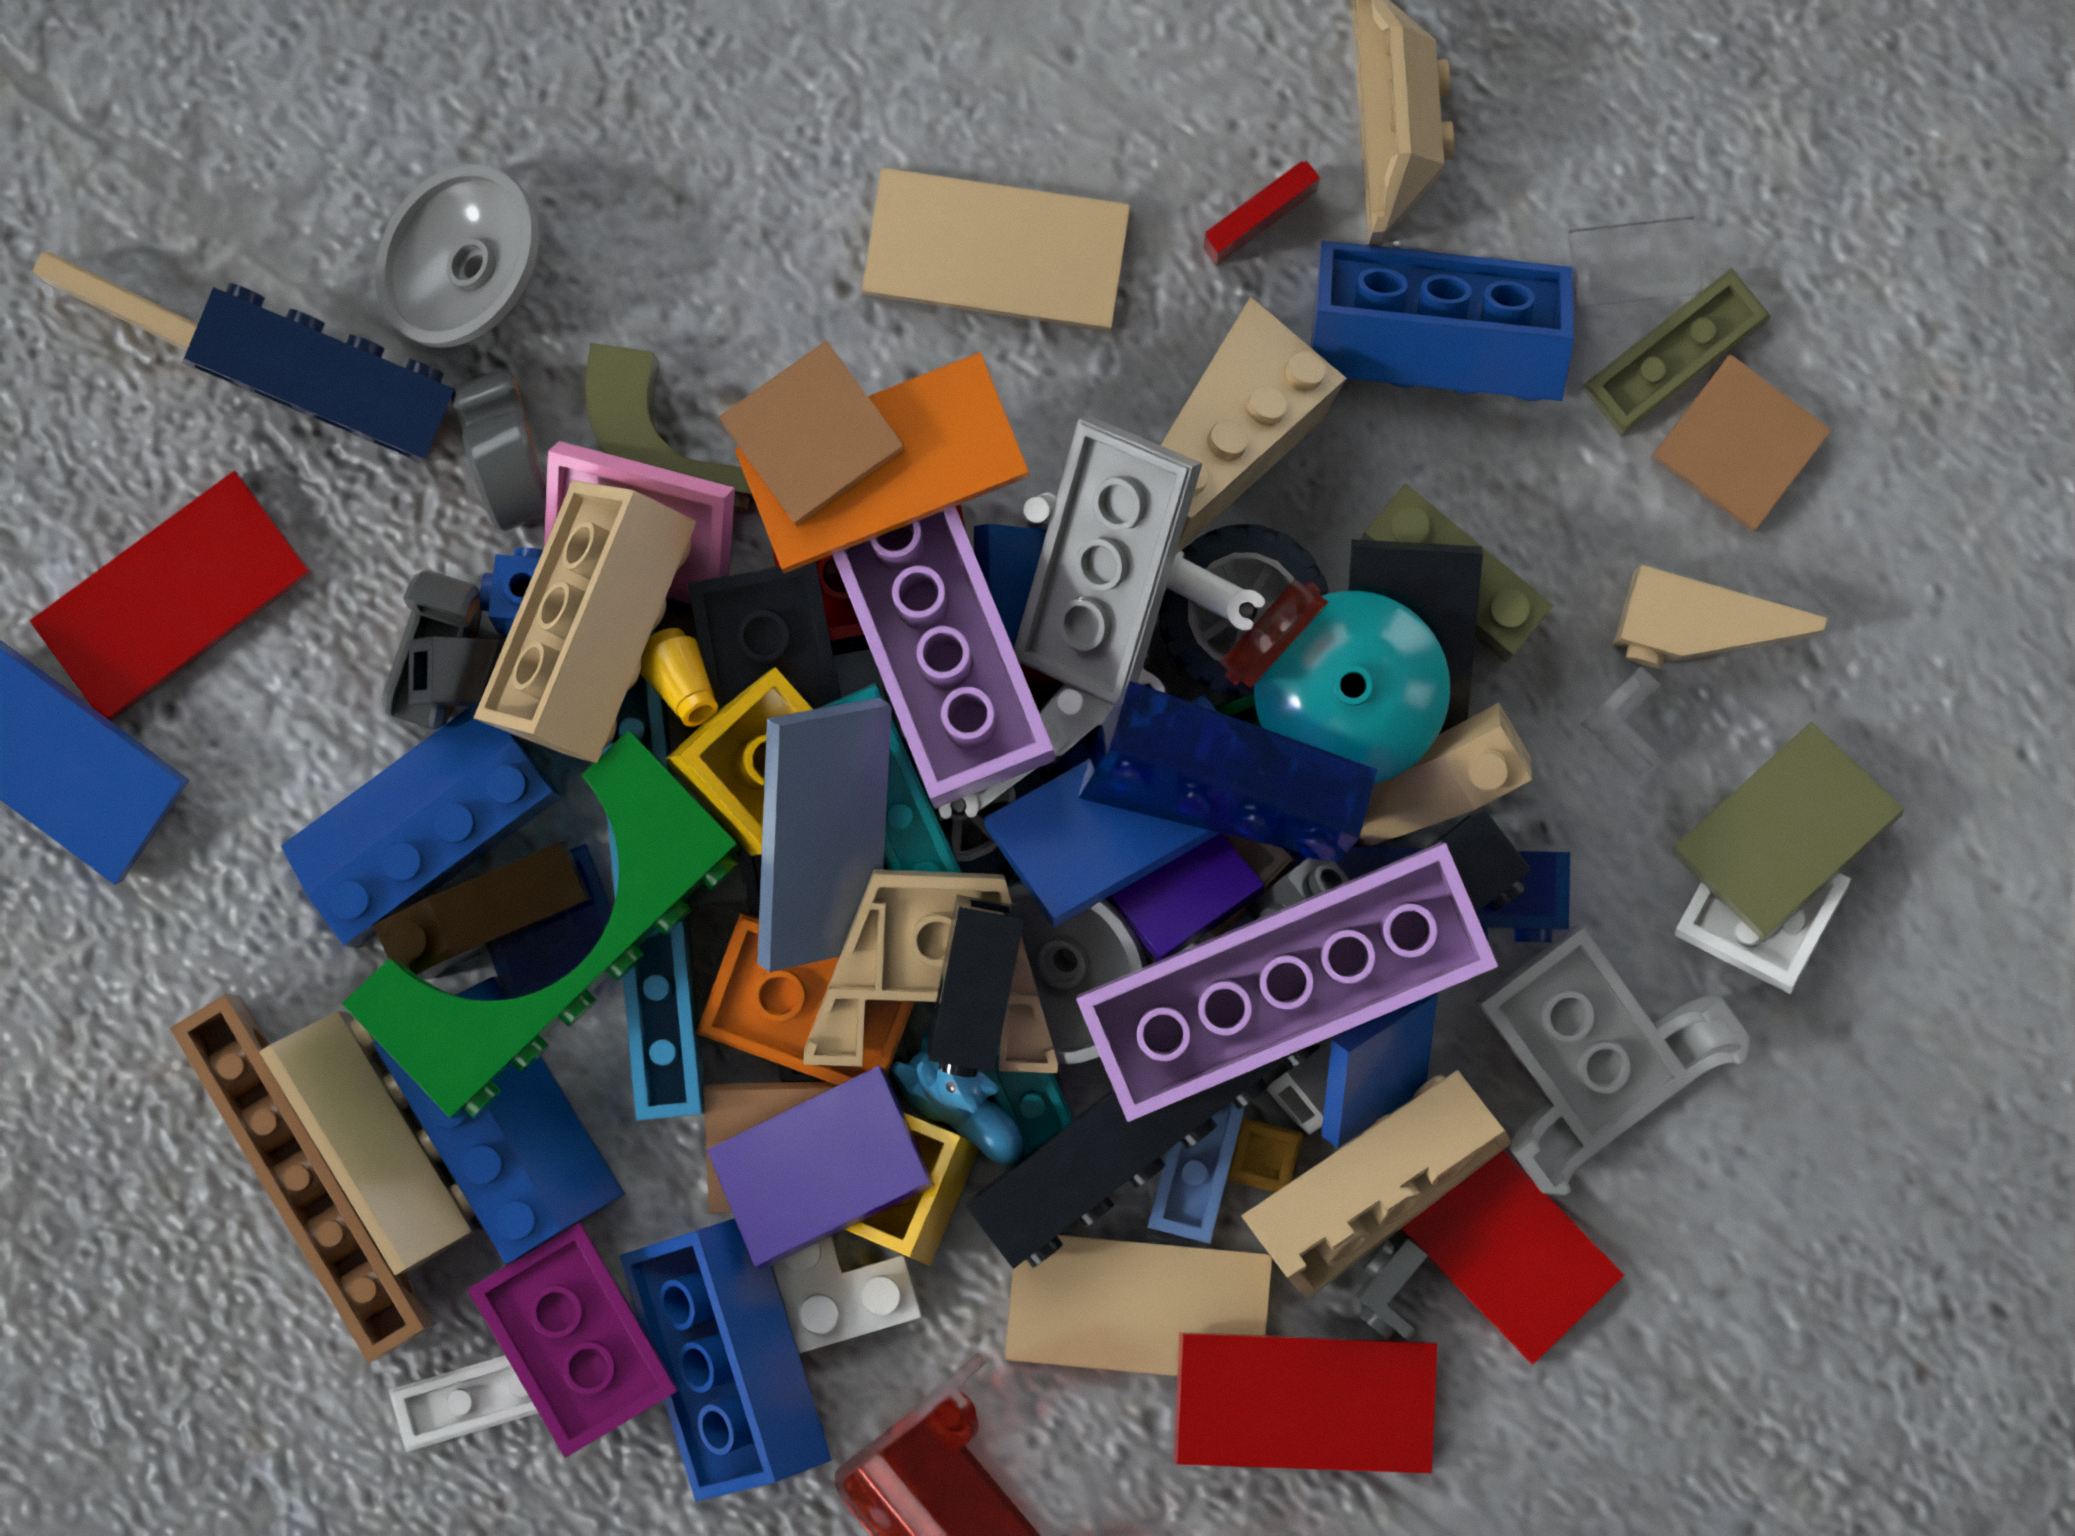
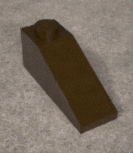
M561 841L425 898L373 925L388 959L401 960L419 977L429 980L592 899L566 841Z

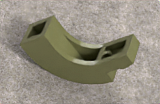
M590 343L586 367L585 396L588 417L602 451L610 455L734 487V511H748L749 503H755L742 467L699 461L685 457L671 449L660 438L655 425L653 411L660 362L654 352Z

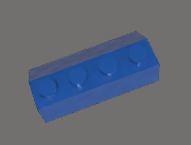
M1321 241L1310 347L1346 377L1345 381L1358 379L1386 382L1403 388L1423 386L1452 389L1462 394H1476L1480 392L1516 396L1526 401H1538L1541 399L1563 401L1574 342L1572 267Z
M470 706L281 845L306 895L343 946L360 947L377 934L373 924L425 899L562 798L516 735L474 719L478 707Z
M490 977L456 994L459 997L480 1001L507 1000L494 977ZM377 1041L372 1043L506 1265L625 1195V1192L542 1056L522 1073L513 1066L495 1083L501 1089V1094L477 1117L472 1118L466 1111L460 1118H449Z
M735 1218L619 1255L638 1319L680 1389L665 1398L664 1402L695 1502L775 1483L832 1461L825 1439L824 1428L815 1408L805 1376L804 1364L799 1357L786 1315L785 1304L780 1296L772 1267L770 1265L762 1270L754 1267Z

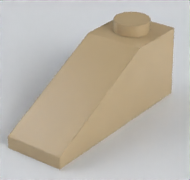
M1640 565L1632 573L1612 645L1627 649L1625 658L1629 661L1648 667L1662 668L1664 660L1674 663L1811 638L1825 629L1827 617Z
M1500 703L1439 734L1429 750L1413 766L1401 774L1380 783L1353 787L1364 820L1349 825V828L1362 849L1474 811L1533 780L1530 754Z

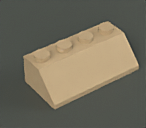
M572 480L476 710L474 719L560 753L598 763L602 751L608 747L615 735L617 726L616 716L626 692L638 679L641 671L640 658L649 636L664 616L666 610L665 598L675 573L685 563L691 548L690 537L697 521L635 490Z
M337 1011L270 1044L259 1052L396 1276L419 1269L481 1230V1227L476 1221V1215L457 1183H453L441 1163L443 1160L424 1128L420 1129L407 1108L410 1105L391 1073L387 1074L374 1054L377 1050L372 1043L376 1040L356 1019H353L349 1012Z

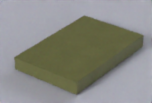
M1811 721L1674 846L1673 854L1765 942L1902 816L1904 808Z

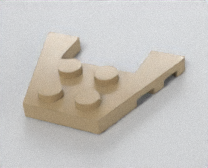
M873 869L805 1044L803 1065L862 1066L866 1000L936 1002L956 895L1012 904L1004 874ZM1021 936L998 1049L999 1071L1057 1073L1058 1062Z

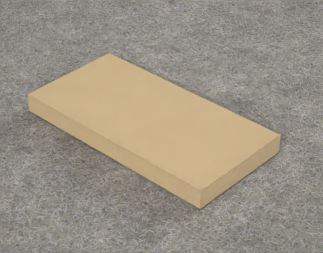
M881 167L862 294L1111 332L1130 204Z
M1058 1234L1057 1237L1063 1245L1055 1253L1034 1268L1025 1260L1012 1271L1004 1360L1177 1376L1179 1332L1266 1335L1272 1257L1266 1253Z

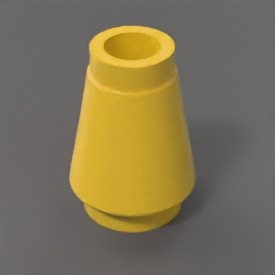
M668 628L651 635L640 658V674L676 715L681 718L684 725L692 727L705 723L715 715L718 710V704L714 699V693L697 641L693 637L686 636L679 628Z

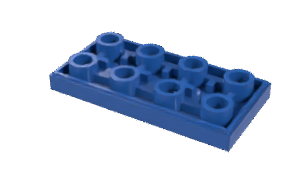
M0 640V800L112 884L116 885L123 882L190 780Z
M1203 695L1161 718L1151 726L1136 732L986 816L985 828L1052 927L1055 928L1273 804L1275 792L1207 697Z

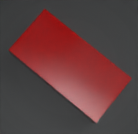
M1307 160L1305 162L1301 161L1205 232L1203 249L1216 266L1317 192L1320 181L1319 175Z

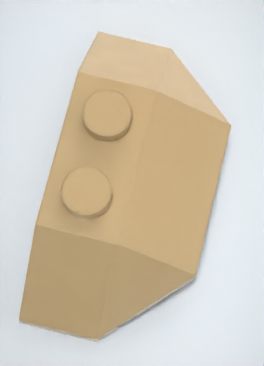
M1351 0L1368 245H1381L1437 182L1444 167V160L1454 158L1452 121H1441L1440 98L1449 97L1450 95L1448 59H1437L1436 40L1390 0Z

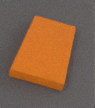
M981 352L869 395L868 397L904 445L905 451L797 527L740 448H734L783 573L1030 477L1029 470Z

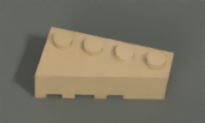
M1251 296L1161 443V446L1203 463L1176 554L1324 420L1346 380L1344 375Z
M1458 1070L1447 1078L1440 1074L1427 1081L1414 1093V1100L1393 1114L1390 1113L1382 1116L1372 1126L1367 1128L1362 1135L1241 1215L1242 1219L1287 1279L1307 1300L1511 1144L1505 1129Z

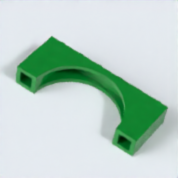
M629 730L600 756L598 763L594 762L581 775L600 800L610 820L618 851L619 879L616 900L609 922L595 947L574 970L551 986L529 995L507 1000L480 1001L459 997L443 991L419 977L401 960L389 958L342 1003L351 1015L449 1118H460L466 1111L472 1118L482 1113L502 1092L495 1084L513 1066L521 1073L529 1068L550 1046L543 1037L561 1020L568 1027L577 1022L597 1001L590 992L608 975L616 982L624 977L644 957L645 954L638 947L656 929L663 936L671 932L691 912L692 909L686 901L703 884L711 891L714 890L739 865L733 856L742 846Z

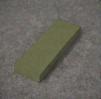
M1730 268L1582 386V390L1617 433L1623 436L1766 323L1772 316L1733 268Z

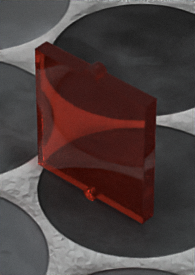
M1295 579L1259 618L1252 629L1248 630L1219 662L1228 671L1225 676L1234 685L1241 681L1251 689L1329 603L1320 595L1321 590L1311 581L1304 585Z

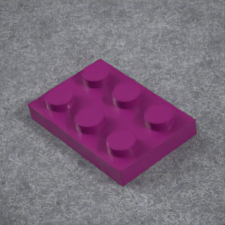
M582 1222L577 1223L467 1289L564 1458H567L680 1390Z

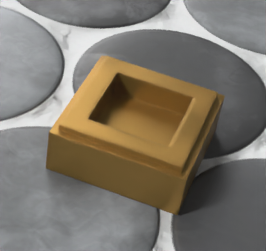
M1242 1117L1226 1180L1274 1193L1291 1182L1303 1133Z

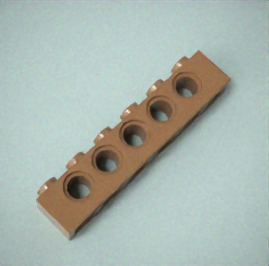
M224 994L170 1027L178 1044L366 1361L370 1363L383 1358L435 1326L436 1323L407 1274L394 1275L259 1051L270 1044L242 997Z

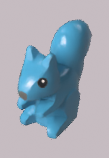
M929 1032L922 1036L921 1052L908 1064L896 1061L890 1069L892 1075L911 1106L932 1120L942 1121L950 1125L962 1137L979 1147L981 1152L993 1162L1001 1166H1009L1021 1161L1024 1155V1141L1020 1129L1005 1110L988 1100L987 1097L996 1094L1000 1088L982 1070H978L976 1077L955 1076L939 1070V1062L929 1061L927 1043Z

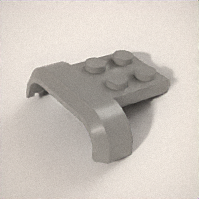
M1579 924L1476 1000L1479 1007L1548 1101L1547 1104L1522 1125L1510 1144L1511 1152L1542 1193L1567 1195L1571 1191L1568 1185L1571 1176L1590 1157L1706 1071L1724 1063L1733 1062L1740 1064L1747 1058L1750 1036L1723 998L1712 995L1693 1000L1652 1023L1589 933Z

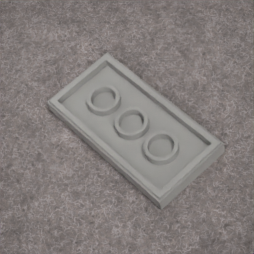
M1092 416L1079 418L1013 649L1020 664L1120 709L1132 705L1203 463Z

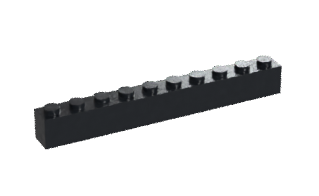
M1483 807L1471 812L1426 847L1429 848L1440 842L1447 844L1475 913L1489 903L1495 911H1498L1527 888L1521 881V878L1532 869ZM1315 1043L1127 1122L1116 1093L1112 1089L1027 1154L1020 1162L1014 1164L967 1201L966 1209L1013 1269L1025 1260L1034 1268L1063 1245L1057 1237L1058 1234L1077 1220L1083 1228L1094 1223L1115 1205L1108 1197L1127 1181H1130L1135 1189L1146 1183L1166 1166L1160 1158L1162 1154L1179 1141H1181L1186 1149L1198 1143L1217 1127V1124L1211 1118L1214 1114L1231 1101L1238 1110L1269 1087L1263 1079L1266 1074L1282 1062L1285 1063L1289 1070L1293 1069L1317 1051L1320 1045Z

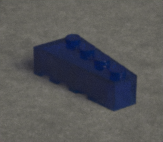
M1130 680L1098 730L1078 799L1300 852L1302 855L1315 860L1340 862L1360 837L1377 769Z

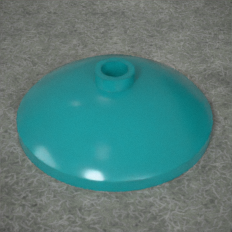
M1333 592L1311 599L1294 609L1275 627L1268 637L1259 656L1255 671L1254 699L1256 711L1262 729L1271 745L1296 770L1308 777L1331 785L1350 787L1372 785L1391 779L1409 769L1435 742L1442 729L1449 707V669L1442 648L1433 632L1418 615L1406 606L1393 599L1371 592ZM1348 674H1358L1365 681V692L1357 698L1345 696L1340 689V681Z

